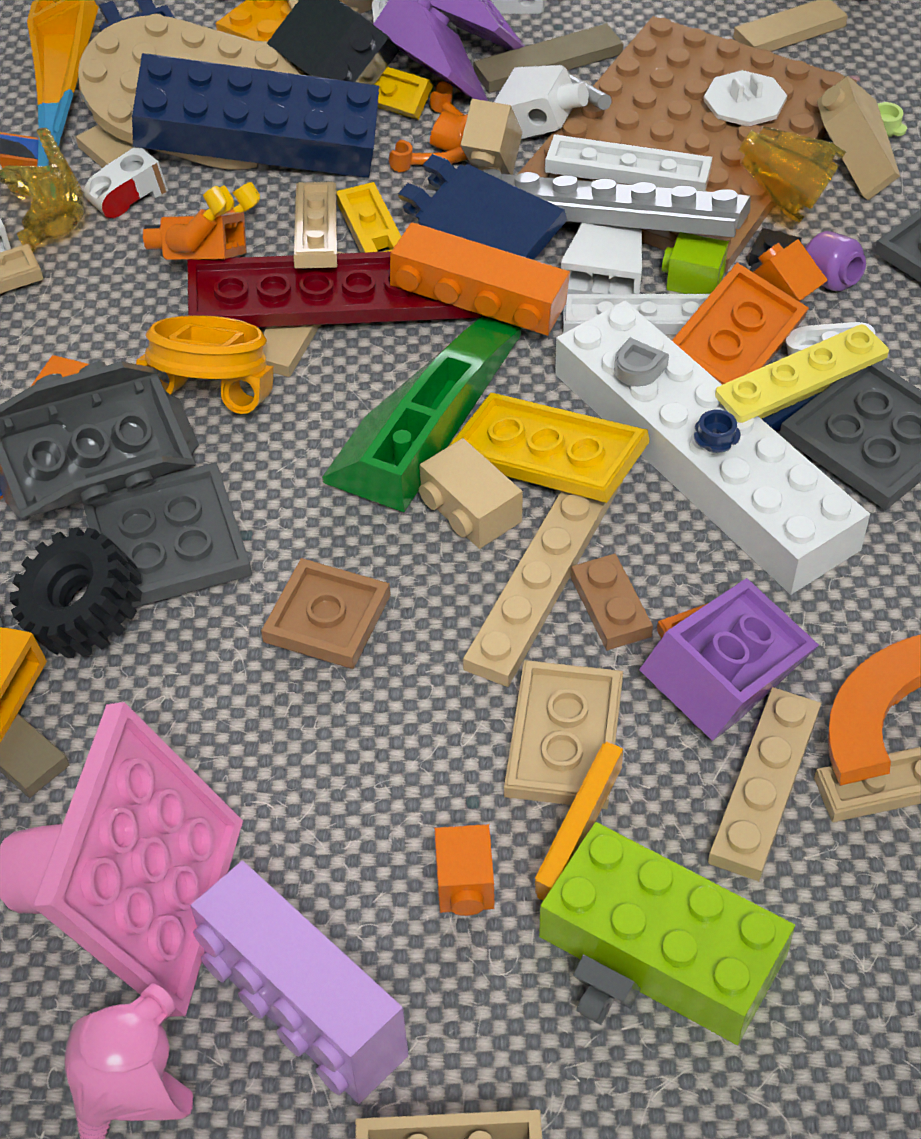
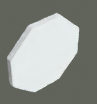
M743 70L715 77L704 95L705 104L717 119L748 127L777 119L787 100V94L774 78Z

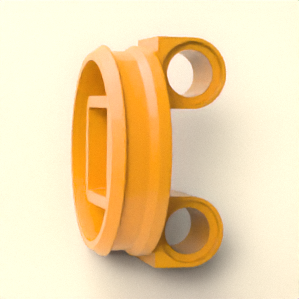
M195 315L159 320L147 330L145 335L149 340V346L146 348L145 354L136 361L138 365L153 367L156 371L166 372L169 377V383L161 379L160 381L164 390L169 394H173L182 387L189 377L221 379L222 401L229 410L238 414H246L254 410L270 395L273 387L274 366L266 365V356L263 352V346L267 342L266 337L256 326L230 318ZM240 380L251 385L254 396H249L242 390Z

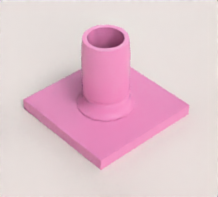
M125 702L107 704L63 824L16 831L6 837L1 843L0 899L9 909L17 913L42 914L140 995L151 984L161 986L169 993L175 1003V1011L169 1017L186 1016L201 966V956L204 955V948L193 934L197 925L191 904L228 873L243 820Z

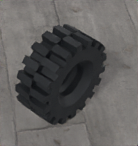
M79 527L69 528L68 537L61 531L51 535L53 543L49 546L43 541L37 545L35 550L39 554L33 560L27 556L21 564L26 569L24 574H15L12 583L19 590L10 592V602L16 606L11 609L13 618L19 622L18 625L26 632L33 633L35 639L56 655L60 653L66 658H74L75 652H78L82 657L91 655L93 645L98 646L101 650L109 646L110 642L107 637L113 632L119 637L126 630L121 623L125 618L133 620L137 610L131 604L132 602H141L142 591L136 587V585L142 583L141 575L135 570L138 568L135 563L103 533L100 534L95 529L88 527L84 533ZM89 584L84 595L77 602L69 605L73 595L81 587Z

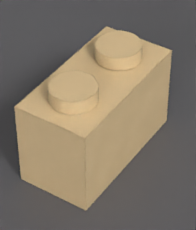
M478 99L471 100L461 141V147L471 166L480 170L496 169L501 174L513 175L523 132L511 105Z
M464 438L420 464L421 486L419 487V493L424 503L432 510L437 509L449 520L451 527L460 537L466 536L479 549L522 522L523 491Z

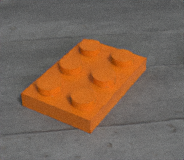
M736 263L672 341L723 385L766 366L786 342V338L805 318L809 307L741 264Z

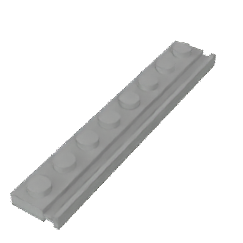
M496 169L482 170L565 209L567 221L735 237L736 229H740L750 213L751 196L738 195L735 191L728 189L704 192L696 191L691 186H678L669 189L658 188L648 182L624 185L616 184L611 179H600L590 182L579 181L573 176L545 178L539 177L538 174L532 172L511 175L501 174ZM428 183L427 190L425 191L432 197L438 188Z

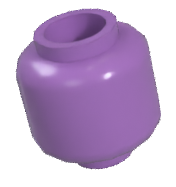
M824 231L817 234L804 247L828 280L821 287L841 292L856 284L864 274L866 259L863 248L853 238L832 231Z

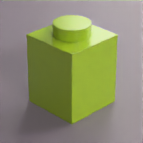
M679 232L674 248L667 247L663 257L662 272L668 273L666 290L683 294H711L723 280L729 241Z

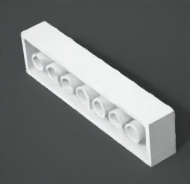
M626 300L556 337L555 375L602 419L648 430L650 442L641 455L790 595L861 551L870 513L759 416L743 423L737 422V428L740 430L741 437L736 445H731L729 451L712 453L705 448H701L695 442L694 433L697 432L695 424L699 421L702 414L713 409L727 411L715 397L716 388L722 384ZM629 337L669 354L668 366L649 385L630 386L621 382L615 375V355Z

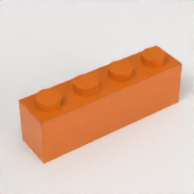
M410 223L390 253L391 286L543 335H549L567 302L570 271L417 223Z

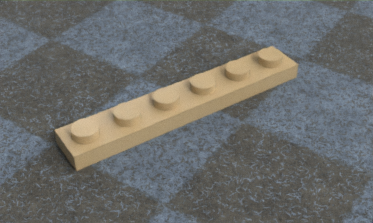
M623 481L607 503L564 491L560 492L464 656V671L509 687L569 580L571 566L578 564Z

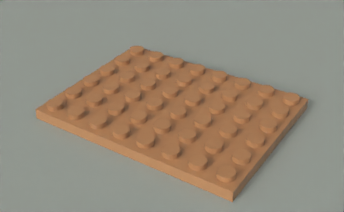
M652 16L593 85V87L611 97L610 107L606 110H601L588 102L584 107L574 108L569 113L562 128L550 135L518 174L532 172L538 174L539 177L545 178L563 176L545 172V159L554 134L713 157L706 192L728 189L735 191L738 195L751 196L750 213L740 229H736L735 237L695 234L729 241L725 268L727 273L827 133L817 100L830 87L835 86L846 76L838 72L827 71L808 65L803 61L782 57L768 50H760L744 45L734 39H725L709 34L702 29L690 28L672 22L667 18ZM743 70L774 78L787 94V100L777 119L748 127L717 119L705 104L704 95L715 77ZM576 177L579 181H596L594 179ZM640 228L642 230L643 243L665 251L667 247L674 248L679 232Z

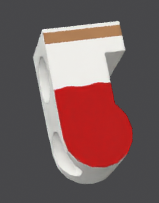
M134 147L94 174L87 181L84 194L86 199L106 217L117 218L123 215L132 203L148 193L157 198L167 192L168 189L159 162L143 148Z

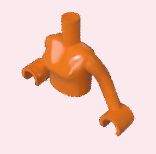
M439 82L436 86V91H433L430 95L431 108L435 112L441 113L431 131L430 145L446 152L412 153V145L405 140H399L395 145V151L392 150L389 153V164L394 171L404 172L410 169L411 165H423L432 154L447 159L451 164L468 160L461 147L468 114H463L452 104L453 87L449 83Z

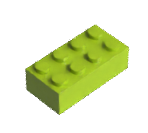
M595 821L540 905L539 937L580 960L584 954L625 976L641 988L640 993L738 1046L788 955L796 925Z

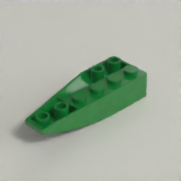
M482 316L470 325L446 348L363 418L322 476L323 483L405 512L421 486L420 464L448 447L521 336V328Z

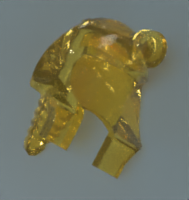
M48 128L37 129L42 147L49 160L48 166L11 165L2 168L0 165V182L6 184L17 198L31 199V207L21 221L24 229L17 233V237L22 245L29 244L33 253L37 251L36 246L46 240L62 238L71 233L84 215V195L81 186Z

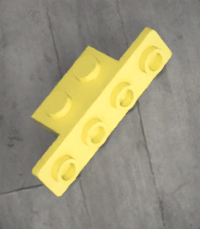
M860 324L718 386L715 397L739 423L757 416L762 419L824 391L831 383L886 359L889 348L866 325Z

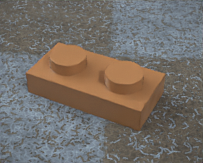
M616 553L571 566V580L606 651L652 637L653 625Z

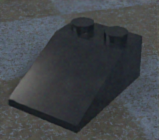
M298 0L267 42L270 47L274 48L307 76L371 85L375 84L400 51L388 35L340 0Z

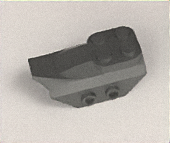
M123 361L106 365L105 362H95L83 367L77 374L62 377L61 374H51L42 377L35 382V385L0 404V490L9 508L20 518L38 515L80 501L84 505H90L107 498L110 495V491L126 487L128 491H136L153 483V478L195 466L196 464L191 454L199 444L180 399L164 390L155 368Z

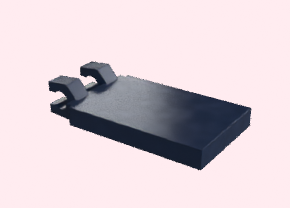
M435 154L428 158L423 167L425 171L432 173L427 179L429 184L438 188L437 192L430 197L423 188L407 182L398 193L399 199L404 202L406 201V204L403 206L404 212L418 219V224L532 260L539 255L567 221L565 209L469 164L466 166L459 165L456 169L447 159Z

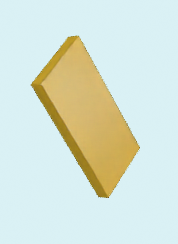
M491 392L450 445L464 438L507 477L607 503L650 440L648 430Z

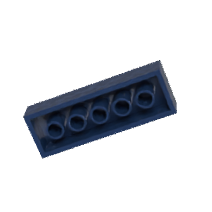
M142 53L132 113L133 147L369 178L375 142L379 85Z

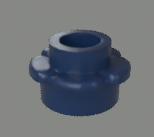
M709 410L702 414L699 421L695 424V430L697 431L694 433L695 442L701 448H705L712 453L729 451L731 445H736L741 437L740 430L737 428L736 418L725 410Z

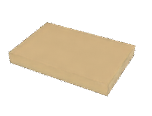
M524 660L504 784V797L572 805L602 743L605 744L606 741L614 745L616 743L623 671ZM609 795L602 809H608Z

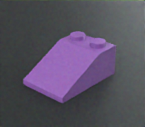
M388 0L373 25L388 35L401 52L471 99L488 101L459 36L447 26L450 19L437 9L431 7L432 4L428 0Z
M428 0L432 4L431 7L450 19L449 22L459 29L509 50L525 47L491 0Z
M746 578L666 631L639 670L696 727L701 729L713 741L743 718L771 692L772 687L775 688L811 655L819 644Z

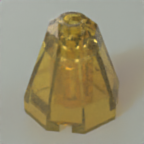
M763 126L758 133L751 129L738 149L739 152L744 154L740 164L777 210L795 224H799L805 217L798 211L800 209L803 210L804 207L811 209L835 174L839 165L832 160L843 159L846 153L831 142Z

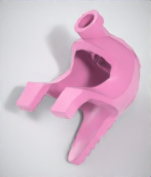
M151 984L131 1004L109 1006L83 1016L73 1024L66 1045L65 1072L73 1097L80 1139H105L111 1120L183 1119L190 1115L193 1105L192 1091L164 1071L170 1046L166 1031L161 1024L175 1011V1003L169 993L161 986Z

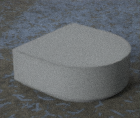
M629 337L615 355V375L621 382L630 386L649 385L668 366L669 354Z

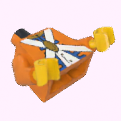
M248 182L232 192L239 203L234 207V199L225 185L221 187L214 186L203 194V198L209 206L208 210L201 209L197 214L161 217L160 224L145 225L143 229L144 246L147 250L162 249L163 257L166 260L226 259L246 254L244 212L259 202L260 194L253 183Z

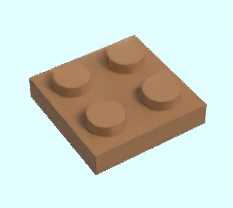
M301 558L261 630L263 642L354 669L391 596L390 583Z

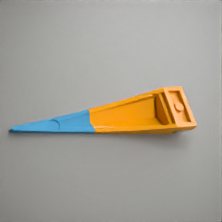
M34 0L30 7L27 25L35 70L39 126L37 181L44 188L48 184L77 84L79 63L89 43L99 7L95 0Z

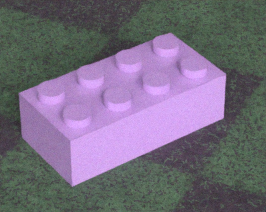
M243 860L191 904L197 925L193 934L204 948L205 954L201 956V960L205 967L222 983L229 978L241 990L238 993L239 998L255 1017L262 1019L267 1015L279 1027L277 1029L279 1038L293 1054L300 1057L305 1052L319 1065L316 1068V1072L332 1092L341 1095L345 1091L360 1104L408 1057L403 1007Z

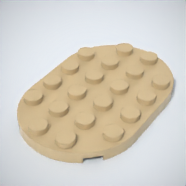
M160 14L125 19L102 30L86 46L78 69L80 96L92 112L94 121L113 136L132 144V113L142 53L299 74L296 68L272 47ZM156 150L216 168L239 170L257 167V163Z

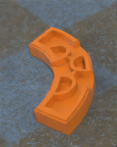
M921 634L891 644L862 662L841 686L830 713L828 733L829 757L833 772L840 786L890 774L891 760L886 752L882 734L884 720L891 706L898 704L908 694L921 687Z

